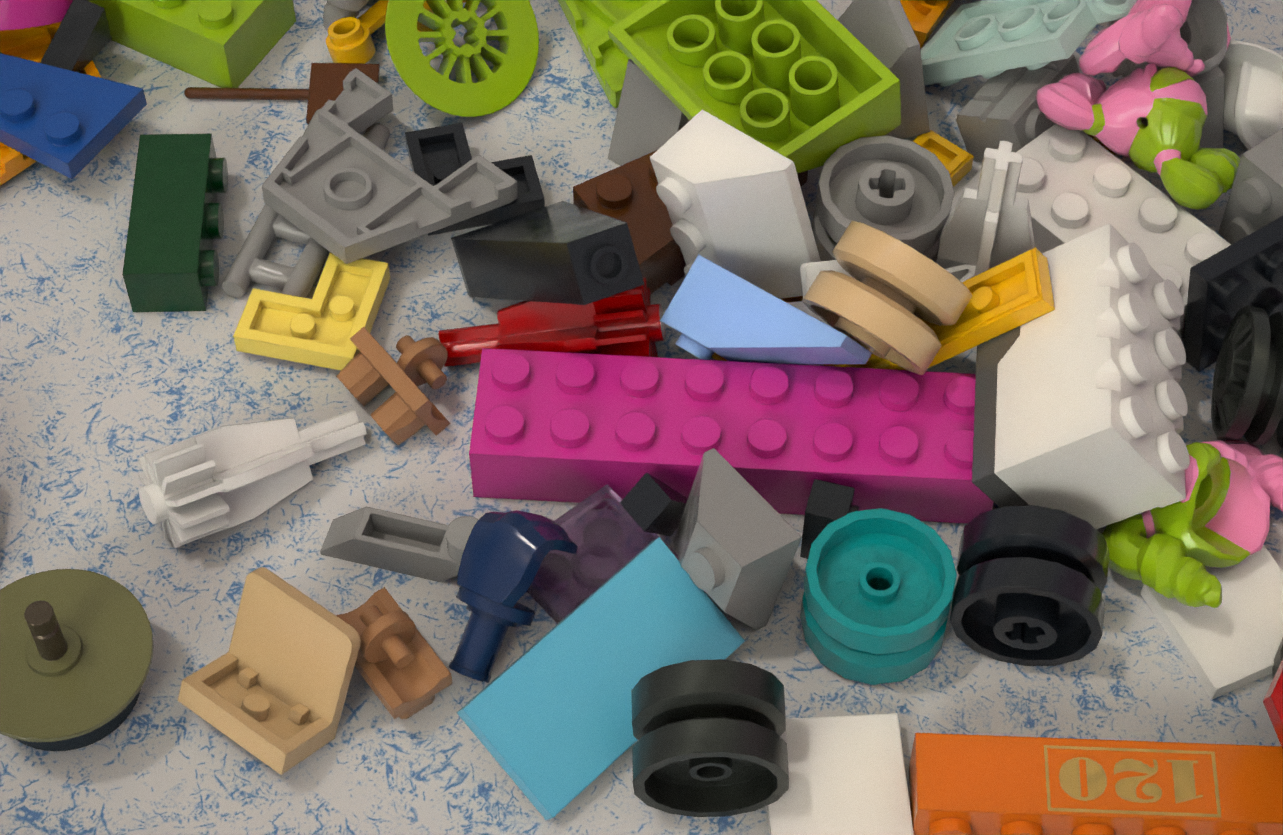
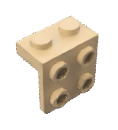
M260 567L246 576L229 651L184 678L181 682L177 701L282 775L335 739L361 644L360 636L345 621L267 568Z

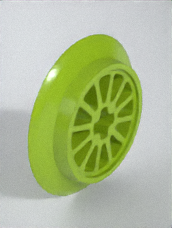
M389 0L387 5L385 33L393 64L402 80L412 92L433 108L462 117L488 115L512 103L529 83L534 73L539 52L538 26L529 0H467L464 8L463 0H447V3L445 0ZM425 1L428 3V5L434 13L426 10L423 7ZM481 2L487 8V12L478 17L476 10ZM493 17L498 30L486 29L484 27L485 22ZM417 21L433 31L419 32L417 30ZM462 25L467 30L463 37L466 43L458 47L452 41L456 35L453 28ZM497 40L499 42V50L487 44V41ZM433 42L435 48L424 56L419 43ZM441 54L443 59L438 71H436L430 65V61ZM484 59L493 64L492 70H490ZM453 66L455 67L456 82L449 79ZM471 70L478 78L477 83L472 81Z

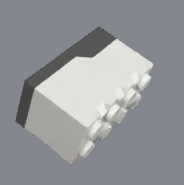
M1108 223L1042 253L1048 261L1055 310L978 345L976 356L972 483L1000 508L1004 506L1035 505L1062 510L1089 522L1096 530L1153 508H1163L1186 499L1185 469L1190 464L1187 447L1179 435L1184 430L1183 416H1186L1188 412L1185 394L1178 384L1182 379V365L1186 362L1185 348L1177 334L1180 330V316L1184 314L1183 298L1179 289L1171 280H1163L1148 264L1142 249L1134 242L1128 243Z

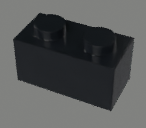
M814 479L804 515L800 557L808 559L811 544L829 523L853 511H859L860 506L853 505L855 488Z

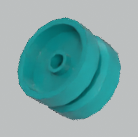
M882 508L853 511L829 523L811 544L805 567L804 594L800 613L805 642L820 663L845 679L871 685L901 682L926 669L942 649L957 577L951 550L933 528L906 513Z

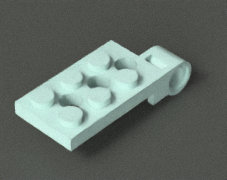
M981 0L962 4L920 50L924 86L939 83L940 86L945 87L967 77L982 75L983 78L987 79L1009 69L1026 66L1028 70H1035L1047 65L1051 61L1067 59L1097 24L1126 17L1138 0Z

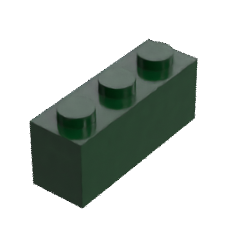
M212 133L140 135L122 274L133 312L206 311L208 287L218 286L219 258L217 250H212L213 239L223 238V209L221 203H217L218 193H227L228 168L225 157H216Z

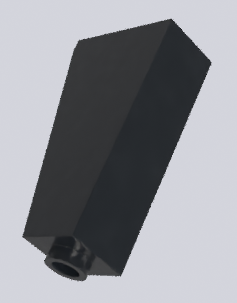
M561 201L451 238L465 287L470 297L586 305L644 285L627 222L566 201Z

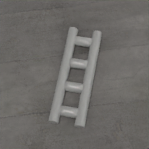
M321 109L314 113L302 137L307 138L319 122L318 112ZM374 123L367 128L364 137L383 150L390 137V131L383 124ZM265 203L222 283V289L230 296L240 298L245 294L251 281L283 289L282 294L307 298L330 251ZM275 237L306 245L295 267L263 260Z

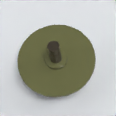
M55 569L23 577L0 590V734L16 739L35 749L68 751L86 747L105 738L127 719L137 703L141 687L149 673L154 644L147 614L141 603L126 587L107 576L79 569Z

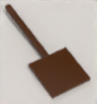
M311 63L309 89L188 87L185 89L184 95L189 99L308 100L306 123L309 124L314 113L321 109L328 99L335 101L344 90L343 80L355 68L379 84L380 64Z

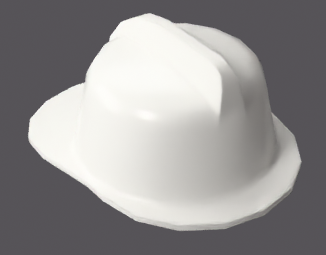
M1230 41L1225 57L1218 65L1224 74L1223 129L1238 135L1241 142L1249 150L1283 128V57L1275 51L1258 44Z

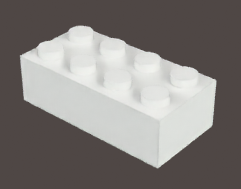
M1055 124L1018 150L1016 153L1023 154V162L1016 197L1029 199L1035 248L1044 253L1110 223L1128 243L1134 242L1142 249L1148 264L1163 280H1171L1179 289L1184 302V314L1180 316V330L1177 334L1183 342L1190 268L1231 244L1082 130H1068Z

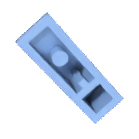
M699 254L660 320L681 333L675 343L677 346L701 360H710L712 355L716 353L728 361L866 364L872 354L847 335Z

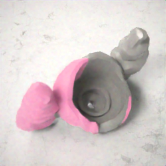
M1138 0L1126 17L1118 20L1110 27L1099 31L1087 44L1084 53L1079 58V66L1084 74L1095 76L1100 73L1115 72L1122 61L1127 58L1135 64L1147 62L1162 68L1176 67L1186 72L1190 77L1201 75L1216 68L1221 63L1231 40L1227 23L1228 17L1224 5L1220 0Z

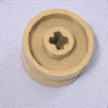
M851 221L832 252L840 266L854 278L833 270L820 271L802 299V302L834 329L847 335L872 354L910 372L923 375L942 345L935 332L921 319L939 326H952L957 322L973 295L955 276L909 245L867 224Z

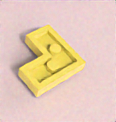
M330 252L312 299L253 288L233 335L236 351L341 371L360 352L350 338L363 327L369 333L372 330L390 281L389 263L361 258L346 264Z

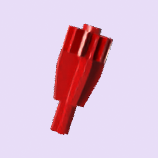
M643 278L644 285L586 305L522 301L498 310V323L440 330L438 333L439 341L448 353L444 367L480 363L482 348L658 357L655 342L665 341L666 338L665 323L660 321L664 315L661 304L651 305L650 288H647L646 278Z

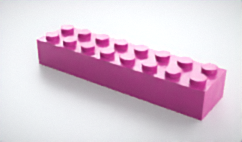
M482 348L469 450L473 497L621 505L620 502L647 472L688 498L704 452L714 448L779 514L805 515L814 479L855 488L853 505L860 506L859 511L882 508L910 514L920 521L968 524L979 514L991 511L994 502L972 483L976 374L926 371L923 375H919L908 370Z

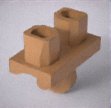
M365 327L361 328L350 338L360 352L350 360L336 377L363 406L368 404L390 384L396 392L370 415L397 445H400L417 433L425 424L436 436L451 424L418 387L428 383L432 389L436 390L441 388L447 381V376L441 369L447 360L448 353L439 340L434 337H428L415 342L409 335L402 337L396 344V349L402 354L396 363Z
M385 587L375 592L357 609L345 614L336 615L358 632L361 644L355 667L394 719L398 717L400 719H407L433 703L435 694L452 684L450 671L417 630L409 615L400 608Z

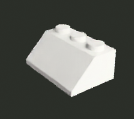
M702 109L650 156L658 181L656 186L657 194L667 207L673 225L670 228L671 235L680 246L686 263L684 267L685 275H687L699 254L779 299L803 296L800 267L803 263L819 262L821 260L794 162Z

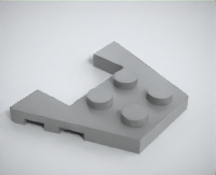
M356 68L349 72L343 80L344 90L335 101L328 99L318 112L319 122L307 138L300 136L262 184L264 203L346 264L512 203L518 198L517 181L481 155H477L437 185L432 186L362 136L361 132L393 111V100L391 92Z

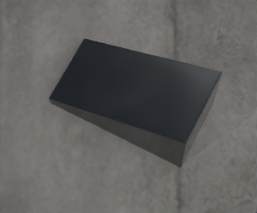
M73 0L40 63L80 73L112 39L105 8L87 0Z
M646 472L620 504L644 532L671 536L679 526L688 498Z

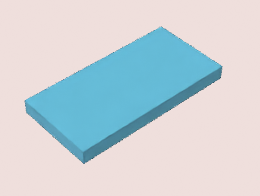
M658 537L456 713L544 819L548 820L554 818L638 740L633 736L631 690L643 676L661 667L690 660H725L745 640L708 595L694 584L689 574L681 567L679 560L661 538Z

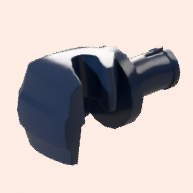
M516 510L507 513H485L476 522L464 548L457 577V584L460 585L456 598L467 604L466 609L471 611V615L455 656L449 664L450 669L469 678L489 683L492 676L491 671L509 626L516 627L517 624L531 626L536 612L518 603V601L533 582L544 557L552 550L576 554L578 546L568 537L567 532L555 521L542 515Z

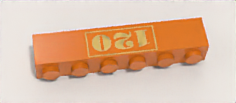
M915 733L909 763L910 809L914 835H1283L1282 746Z

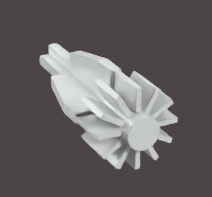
M1000 141L998 149L986 148L978 190L964 189L942 229L937 264L955 276L960 282H964L1035 248L1029 199L1016 197L1023 154L1011 152L1013 145L1011 142Z
M352 409L301 429H297L294 418L219 426L194 435L188 439L143 454L144 457L139 458V463L143 469V472L139 473V479L145 485L139 488L142 508L152 524L162 522L164 539L166 541L172 540L174 548L221 530H226L256 518L313 480L310 465L365 445L363 435L367 434L363 422L358 421L356 411Z

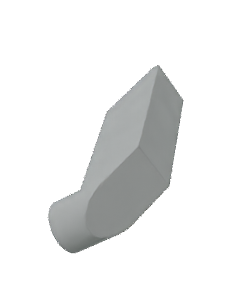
M366 506L333 519L320 553L321 555L441 582L458 576L464 548L474 525L479 519L472 516H461L454 519L449 525Z

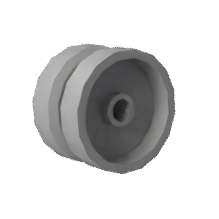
M892 136L861 137L840 146L825 161L818 182L815 201L816 209L811 227L820 260H836L832 251L851 221H856L887 233L937 263L942 229L949 218L955 194L949 171L932 152L913 141Z

